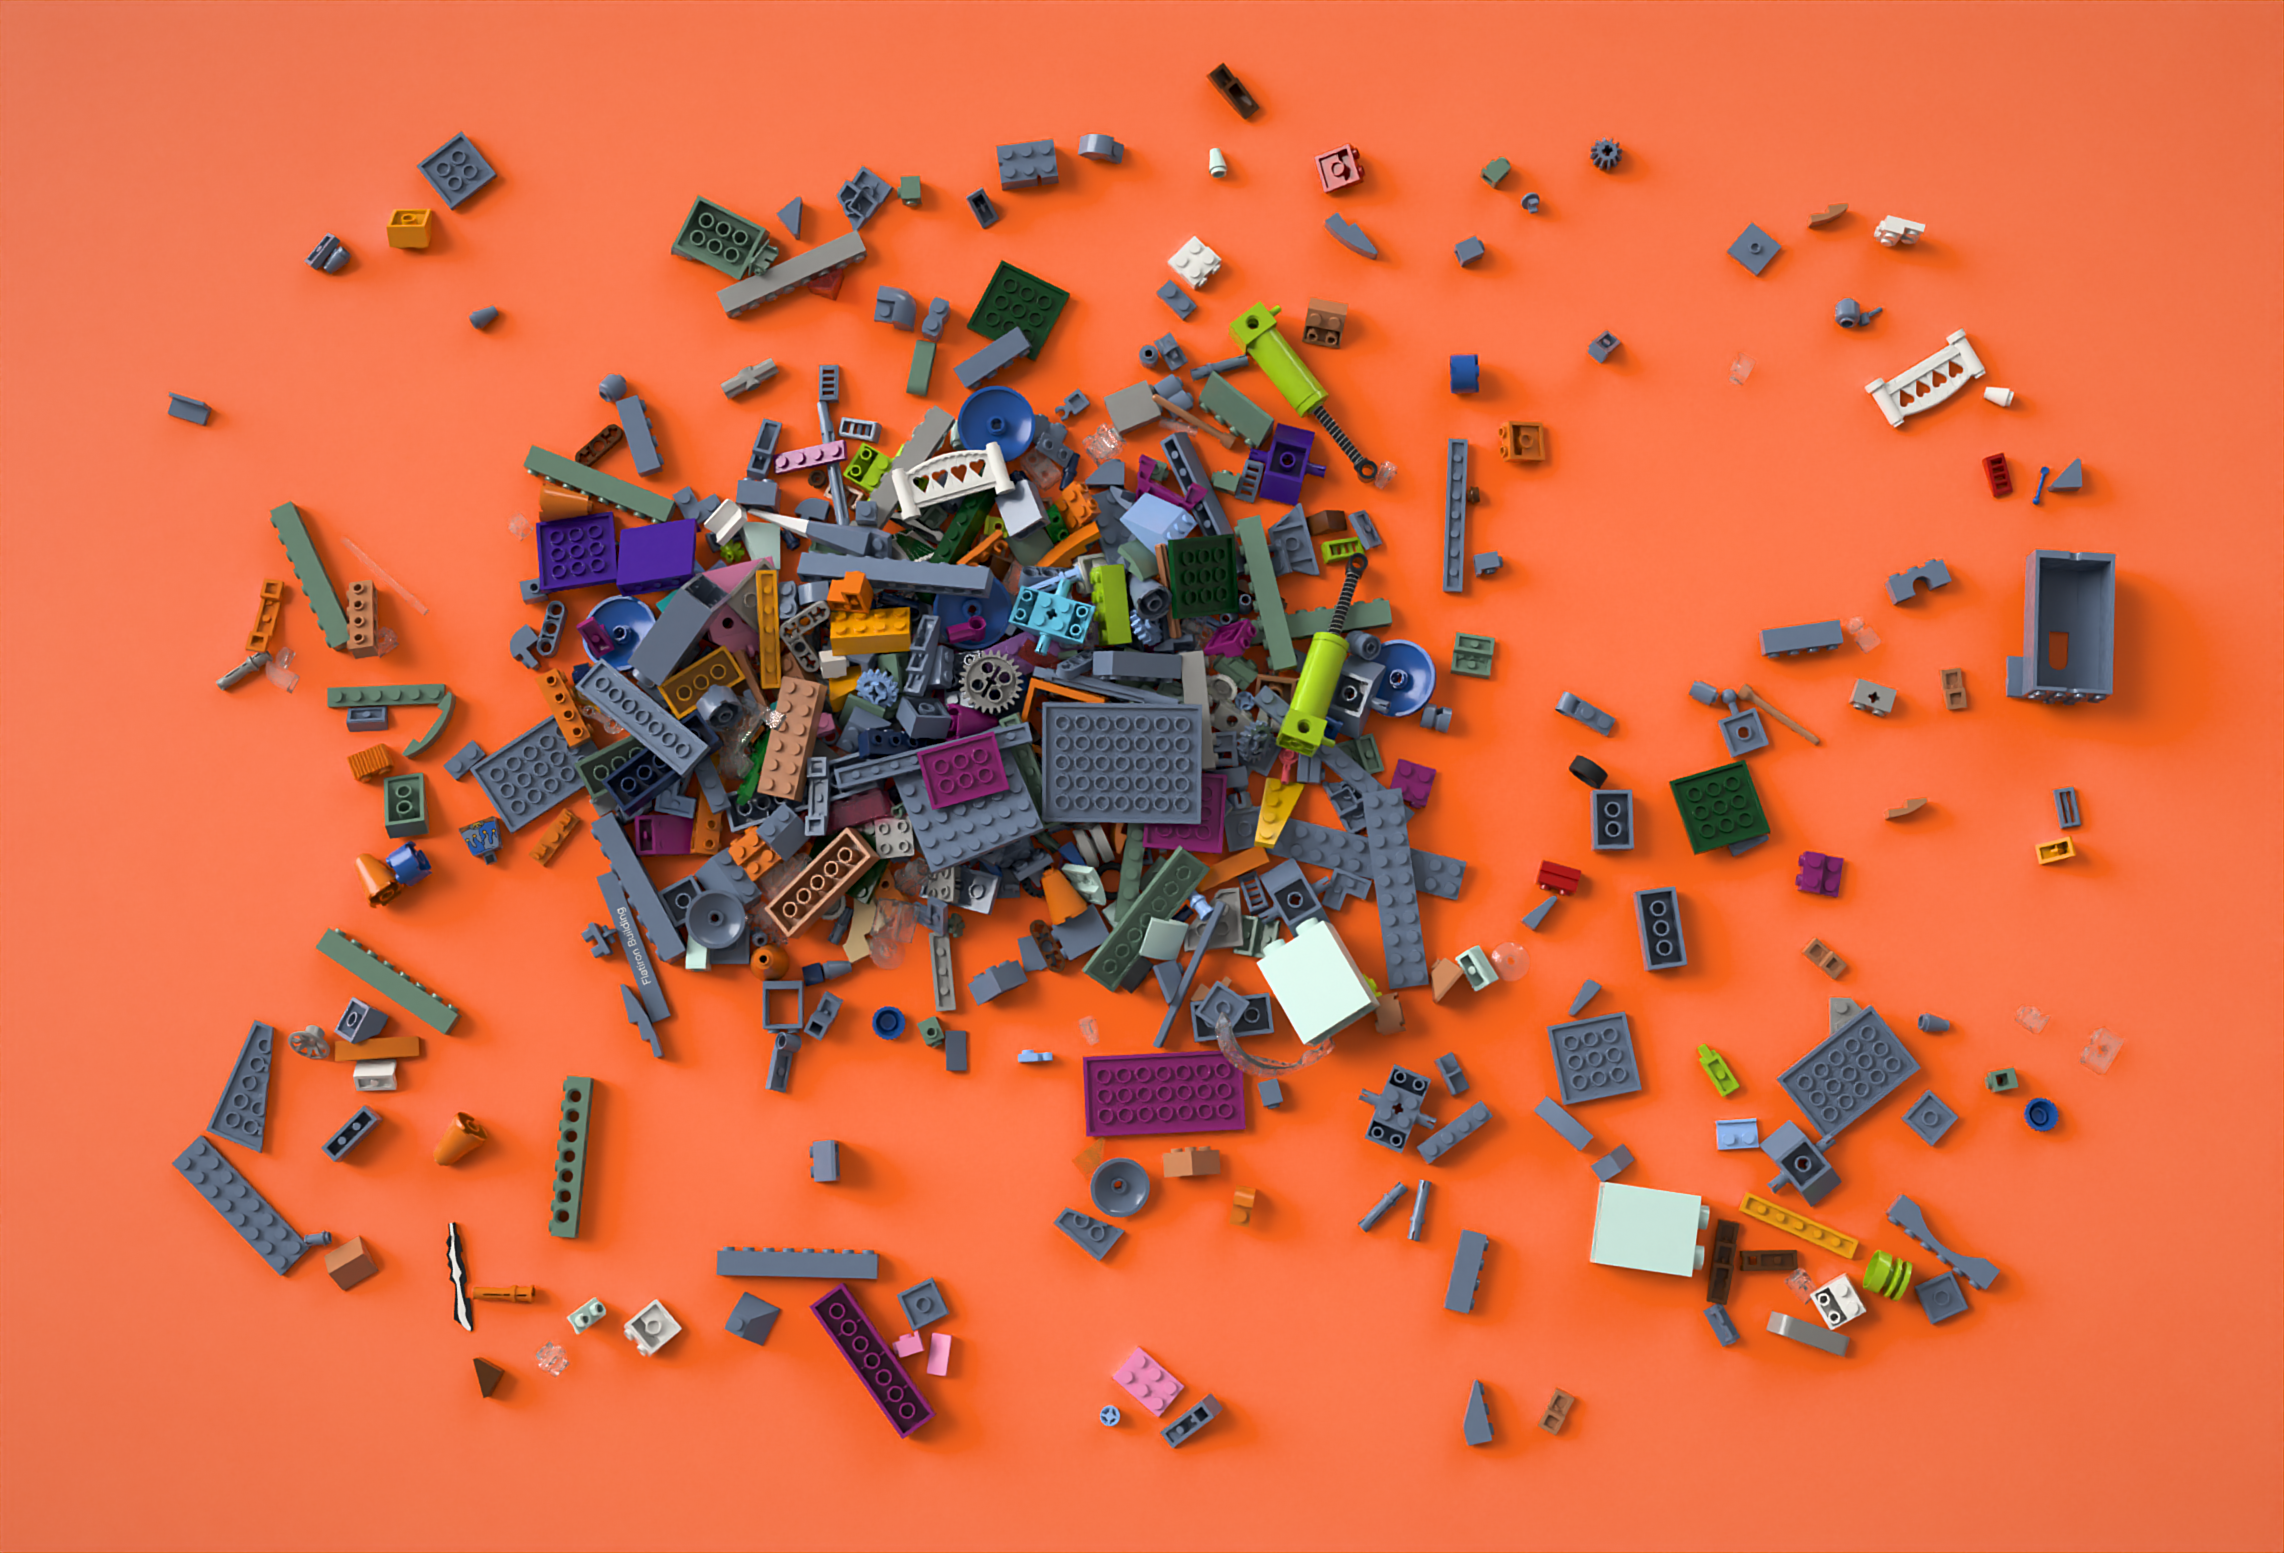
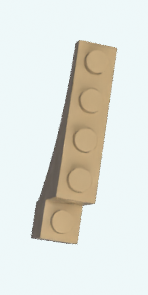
M875 894L869 905L854 898L851 929L846 944L842 945L852 965L873 955L872 949L875 947L871 939H866V936L886 927L885 921H887L883 910H878L876 904L879 902Z

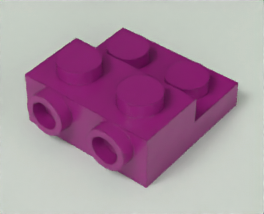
M1249 619L1217 627L1203 651L1207 656L1224 653L1226 658L1240 657L1245 653V649L1250 647L1252 638L1256 637V628Z
M1399 758L1390 789L1401 788L1403 801L1410 803V807L1415 809L1425 808L1436 769Z
M1805 851L1803 855L1800 854L1798 866H1801L1800 874H1797L1795 885L1798 886L1797 891L1837 898L1844 858Z

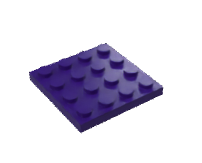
M612 511L536 523L540 591L542 594L617 582L618 560L615 522Z

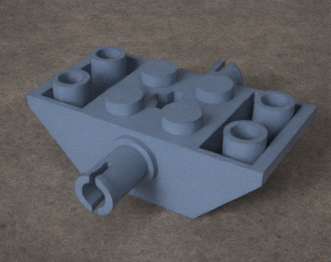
M1350 655L1345 660L1327 716L1336 721L1344 722L1339 731L1340 734L1360 740L1371 709L1384 712L1385 714L1389 712V709L1386 707L1390 708L1391 702L1376 698L1387 668L1386 666L1354 655Z
M1292 857L1259 876L1274 902L1273 907L1258 914L1260 919H1263L1262 923L1264 926L1280 916L1285 921L1293 937L1296 938L1299 936L1296 928L1308 919L1316 917L1318 922L1326 921L1331 924L1317 899L1318 894L1333 887L1331 882H1328L1329 878L1327 875L1311 885ZM1295 895L1296 898H1301L1299 905L1290 903L1292 896Z
M1394 1064L1382 1093L1378 1095L1362 1088L1361 1093L1368 1097L1360 1094L1358 1100L1371 1104L1375 1108L1364 1138L1402 1154L1413 1124L1417 1123L1433 1130L1434 1125L1427 1121L1436 1123L1437 1118L1421 1113V1110H1419L1431 1079ZM1400 1104L1402 1112L1395 1114L1392 1106Z
M1788 1120L1759 1144L1761 1149L1780 1170V1174L1766 1185L1772 1188L1771 1191L1776 1194L1787 1183H1791L1809 1206H1814L1842 1182L1833 1167L1823 1157V1153L1836 1144V1141L1831 1139L1832 1136L1827 1133L1816 1144H1812L1806 1135L1791 1120ZM1799 1159H1805L1804 1168L1797 1166Z

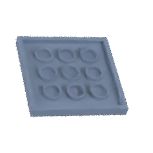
M1625 1011L1546 1027L1563 1105L1642 1090Z

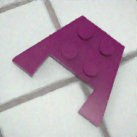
M1144 454L1139 458L1140 466L1137 475L1138 487L1135 502L1146 492L1181 507L1188 512L1209 491L1193 482L1185 498L1150 479L1158 463L1157 461Z

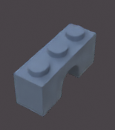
M1932 559L1925 562L1924 567L1918 568V566L1907 569V573L1903 575L1896 573L1889 576V580L1884 585L1893 605L1911 599L1916 595L1913 589L1914 580L1923 581L1929 591L1950 583L1952 580L1943 559L1939 561Z

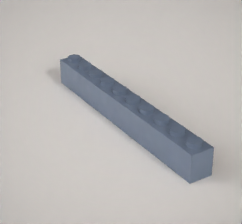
M810 551L809 553L802 552L797 569V575L802 582L828 581L831 584L832 580L844 579L846 571H860L865 573L872 588L989 598L994 578L990 568L982 565L972 567L966 564L950 565L945 562L937 564L929 561L913 562L909 559H902L901 561L888 557L878 559L872 556L856 557L851 554L846 556L835 553L819 554L815 551Z

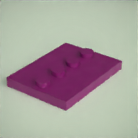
M994 731L916 752L932 811L1010 789Z

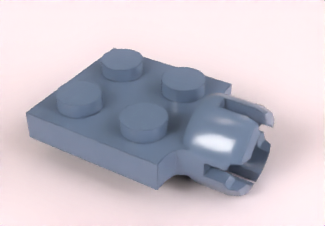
M1246 791L1240 792V804H1238L1237 793L1230 794L1227 798L1233 806V809L1224 819L1229 852L1255 847L1254 841L1261 806H1253L1250 793Z

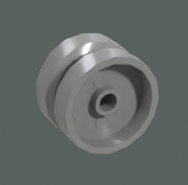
M1099 822L1088 824L1090 837H1088L1085 829L1082 827L1072 831L1077 841L1076 846L1088 867H1094V869L1099 867L1100 862L1096 855L1098 853L1105 863L1115 860Z

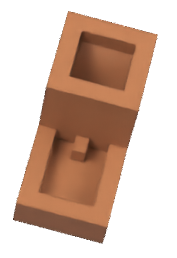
M1225 976L1221 983L1228 987L1232 980ZM1201 983L1190 1001H1203L1211 989Z

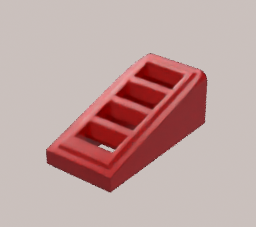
M2004 453L1984 458L1982 463L1993 497L2013 492ZM1998 461L1997 465H1991V463ZM1994 470H2001V472L1993 474ZM2003 476V480L1995 482V478ZM1999 485H2006L2005 488L1997 489Z

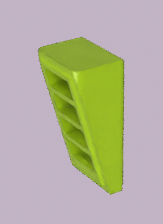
M1359 537L1327 541L1320 546L1324 564L1347 560L1354 553L1365 555ZM1351 543L1355 544L1356 552H1353ZM1344 545H1347L1348 553H1346ZM1337 546H1339L1340 555H1338Z

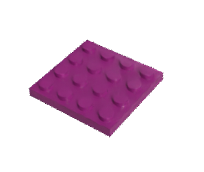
M1202 773L1201 824L1144 823L1142 848L1176 850L1180 845L1188 852L1222 854L1227 775Z

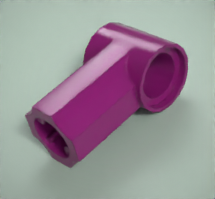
M973 616L968 622L946 627L949 643L954 644L966 640L982 641L986 635V622L984 618Z

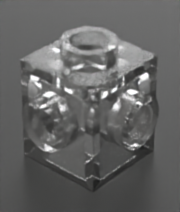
M551 1341L535 1354L539 1360L538 1366L544 1372L548 1371L555 1378L570 1364L565 1356L566 1350L560 1344L555 1345Z

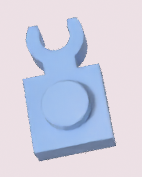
M1031 1049L1022 1050V1054H1018L1019 1063L1053 1061L1052 1052L1034 1053V1050Z

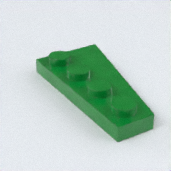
M771 728L761 738H758L753 745L755 751L748 759L749 768L745 770L742 776L744 782L737 790L739 796L736 803L742 806L752 797L761 776L759 773L762 771Z

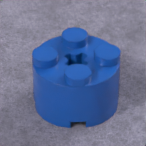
M1478 354L1450 356L1451 393H1479Z
M408 841L390 853L386 858L387 864L397 873L395 875L397 881L401 885L405 883L410 887L432 874V871H429L431 865L421 849L417 851L414 848L416 844L412 841Z

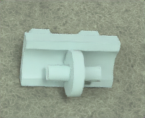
M594 1297L566 1318L573 1325L575 1333L580 1334L606 1315V1309L602 1302H599Z

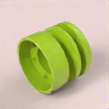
M1878 1249L1868 1264L1863 1279V1288L1877 1294L1883 1287V1296L1886 1298L1890 1296L1891 1300L1897 1302L1909 1284L1912 1263L1906 1260L1903 1262L1898 1257L1892 1264V1255Z

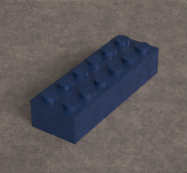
M697 709L680 721L682 725L711 748L696 766L725 745L715 731L709 728ZM646 747L601 782L621 809L630 817L677 782L682 776Z

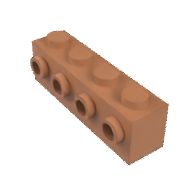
M372 579L349 583V591H346L349 607H347V616L349 618L347 632L350 635V640L347 641L348 651L352 652L355 659L379 656L377 588Z

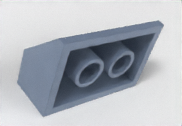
M727 847L711 857L694 876L705 891L721 889L733 894L741 902L744 911L761 901L762 893L743 867L737 865L727 851L729 849Z

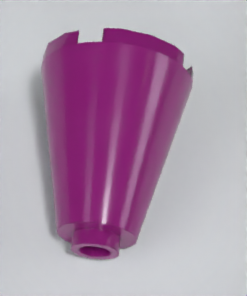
M956 703L947 704L949 707L946 711L952 718L945 739L947 742L976 735L999 725L998 719L993 714L987 712L983 714L980 710H974L973 708Z

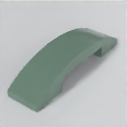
M448 691L437 706L443 711L421 742L413 738L402 753L403 756L408 759L414 758L429 749L441 737L453 716L456 704V696Z

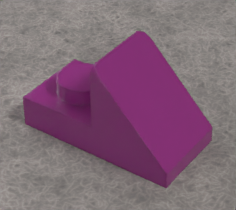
M594 616L576 625L577 630L597 658L614 650V645L604 624L600 625Z

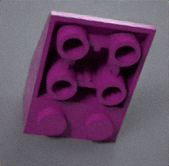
M678 815L635 816L636 855L640 858L693 855L690 854L694 818Z

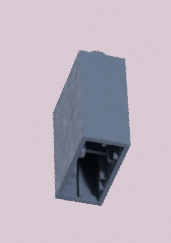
M701 572L680 587L627 663L635 668L632 672L634 677L647 686H652L654 683L658 686L662 685L682 667L732 596Z

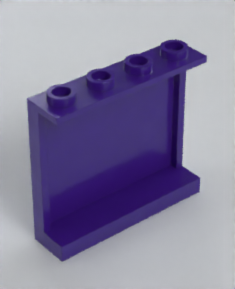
M695 518L621 530L616 586L623 597L677 589L696 576L694 572L696 535L698 532H701V528Z

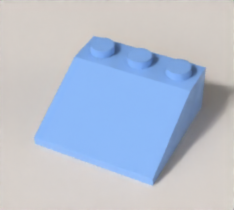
M1146 492L1119 519L1155 556L1156 544H1166L1169 555L1168 540L1185 538L1198 524L1185 509Z

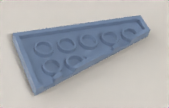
M254 1020L206 1131L262 1153L275 1028Z

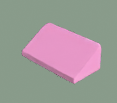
M932 1333L927 1373L947 1376L952 1335Z

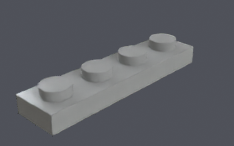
M949 931L944 936L936 932L929 933L936 1012L956 1010Z

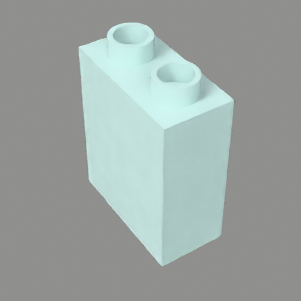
M1316 917L1300 924L1296 928L1299 936L1287 944L1284 939H1278L1267 945L1263 949L1266 957L1257 962L1303 1044L1311 1047L1319 1045L1381 1006L1335 927L1326 921L1318 922Z
M1600 1182L1590 1262L1692 1277L1693 1269L1701 1270L1704 1262V1246L1696 1245L1698 1229H1707L1709 1206L1701 1205L1702 1196Z

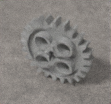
M992 650L989 651V655L982 651V657L974 654L975 661L968 659L970 666L963 665L966 672H960V676L964 677L963 680L959 681V684L964 685L960 692H966L963 699L970 698L968 705L976 704L974 710L982 707L983 714L986 709H989L990 714L993 713V709L1000 713V707L1008 710L1007 703L1014 705L1015 703L1012 698L1019 699L1016 692H1022V688L1018 687L1019 684L1023 683V680L1018 679L1022 672H1016L1019 665L1012 666L1014 659L1007 661L1008 654L1000 657V651L996 655H993ZM990 664L993 667V671L988 674L984 673L982 666ZM997 667H1000L1001 669L994 680L996 685L992 684L985 697H982L981 695L988 684L986 679L990 680ZM1004 673L1008 674L1010 681L1002 683L999 680V676ZM980 681L983 684V688L976 691L973 689L972 683ZM991 691H998L1000 698L994 701L990 699L989 693Z

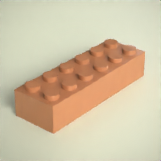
M783 676L757 789L758 793L802 802L807 780V757H812L827 686L821 683Z
M846 827L764 909L788 938L799 939L880 857L857 829Z

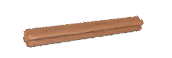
M1159 543L1155 545V553L1160 581L1171 592L1166 544ZM1170 602L1169 611L1166 615L1170 637L1176 639L1182 636L1179 619H1173L1172 603Z

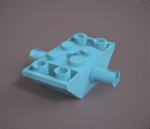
M1063 578L1060 579L1055 594L1025 586L1020 588L1008 622L1032 635L1040 637L1035 649L1037 654L1041 655L1043 653V656H1047L1051 640L1067 645L1084 643L1096 607L1067 599L1066 597L1072 585V582L1067 579L1066 581Z

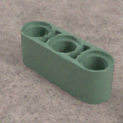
M923 340L916 341L906 393L926 397L937 343Z

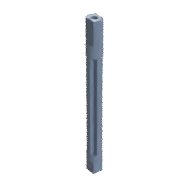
M826 401L818 402L817 408L823 444L834 442L836 438L829 404ZM840 462L828 464L827 470L836 522L838 525L849 526L850 518Z
M1035 666L1033 677L1043 679L1046 682L1137 703L1179 704L1180 702L1179 699L1159 695V693L1081 675L1069 680L1061 679L1056 676L1057 670L1051 668L1045 669Z

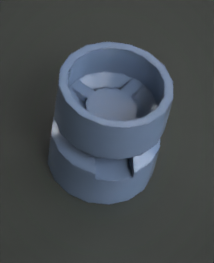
M1352 630L1345 638L1349 643L1347 652L1349 654L1369 661L1375 659L1380 653L1381 642L1376 636L1359 630Z
M1427 703L1424 706L1420 727L1426 729L1435 727L1436 731L1447 733L1453 709L1444 706L1437 708L1436 704Z

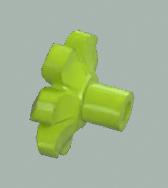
M730 539L724 546H720V550H722L720 556L722 558L726 557L728 563H732L733 559L739 562L745 550L740 548L741 544L739 542L733 544V540Z

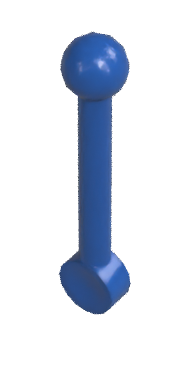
M2046 466L2040 470L2042 475L2036 497L2032 500L2035 505L2040 503L2039 497L2045 475L2049 472V468Z

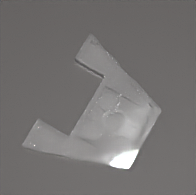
M738 695L737 698L743 706V716L735 726L731 728L727 726L719 734L725 747L731 753L732 763L736 764L737 774L745 778L754 765L743 752L747 744L764 721L773 730L778 731L787 716Z

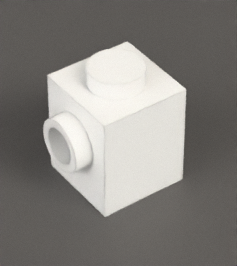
M832 650L819 652L820 670L823 679L847 676L846 668L849 667L847 656H833Z

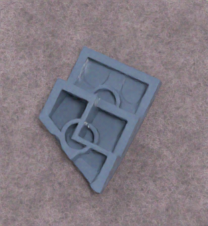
M865 166L860 168L852 181L846 180L836 195L853 227V231H859L873 217L894 189Z
M1346 781L1336 783L1322 782L1328 799L1346 832L1359 834L1367 830L1362 795Z

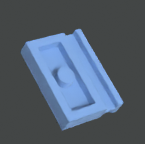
M1756 1118L1715 1121L1718 1150L1759 1147Z

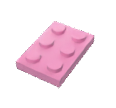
M1139 1346L1112 1377L1157 1417L1162 1414L1184 1387Z

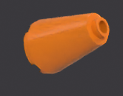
M542 483L539 505L543 511H539L540 522L587 516L589 512H592L593 500H590L588 495L548 483Z
M363 853L357 856L354 866L370 907L377 908L376 905L379 904L384 907L401 895L400 889L401 887L404 889V884L401 885L391 871L371 854Z
M1052 867L1043 872L1044 876L1041 877L1054 925L1066 922L1065 919L1074 918L1087 910V902L1059 869L1054 870Z
M766 943L764 946L757 947L750 957V969L753 975L760 981H778L785 976L789 969V958L781 946Z
M459 1112L454 1116L433 1152V1159L438 1165L449 1166L483 1144L488 1138L481 1124L477 1126L473 1122L475 1118L471 1115Z

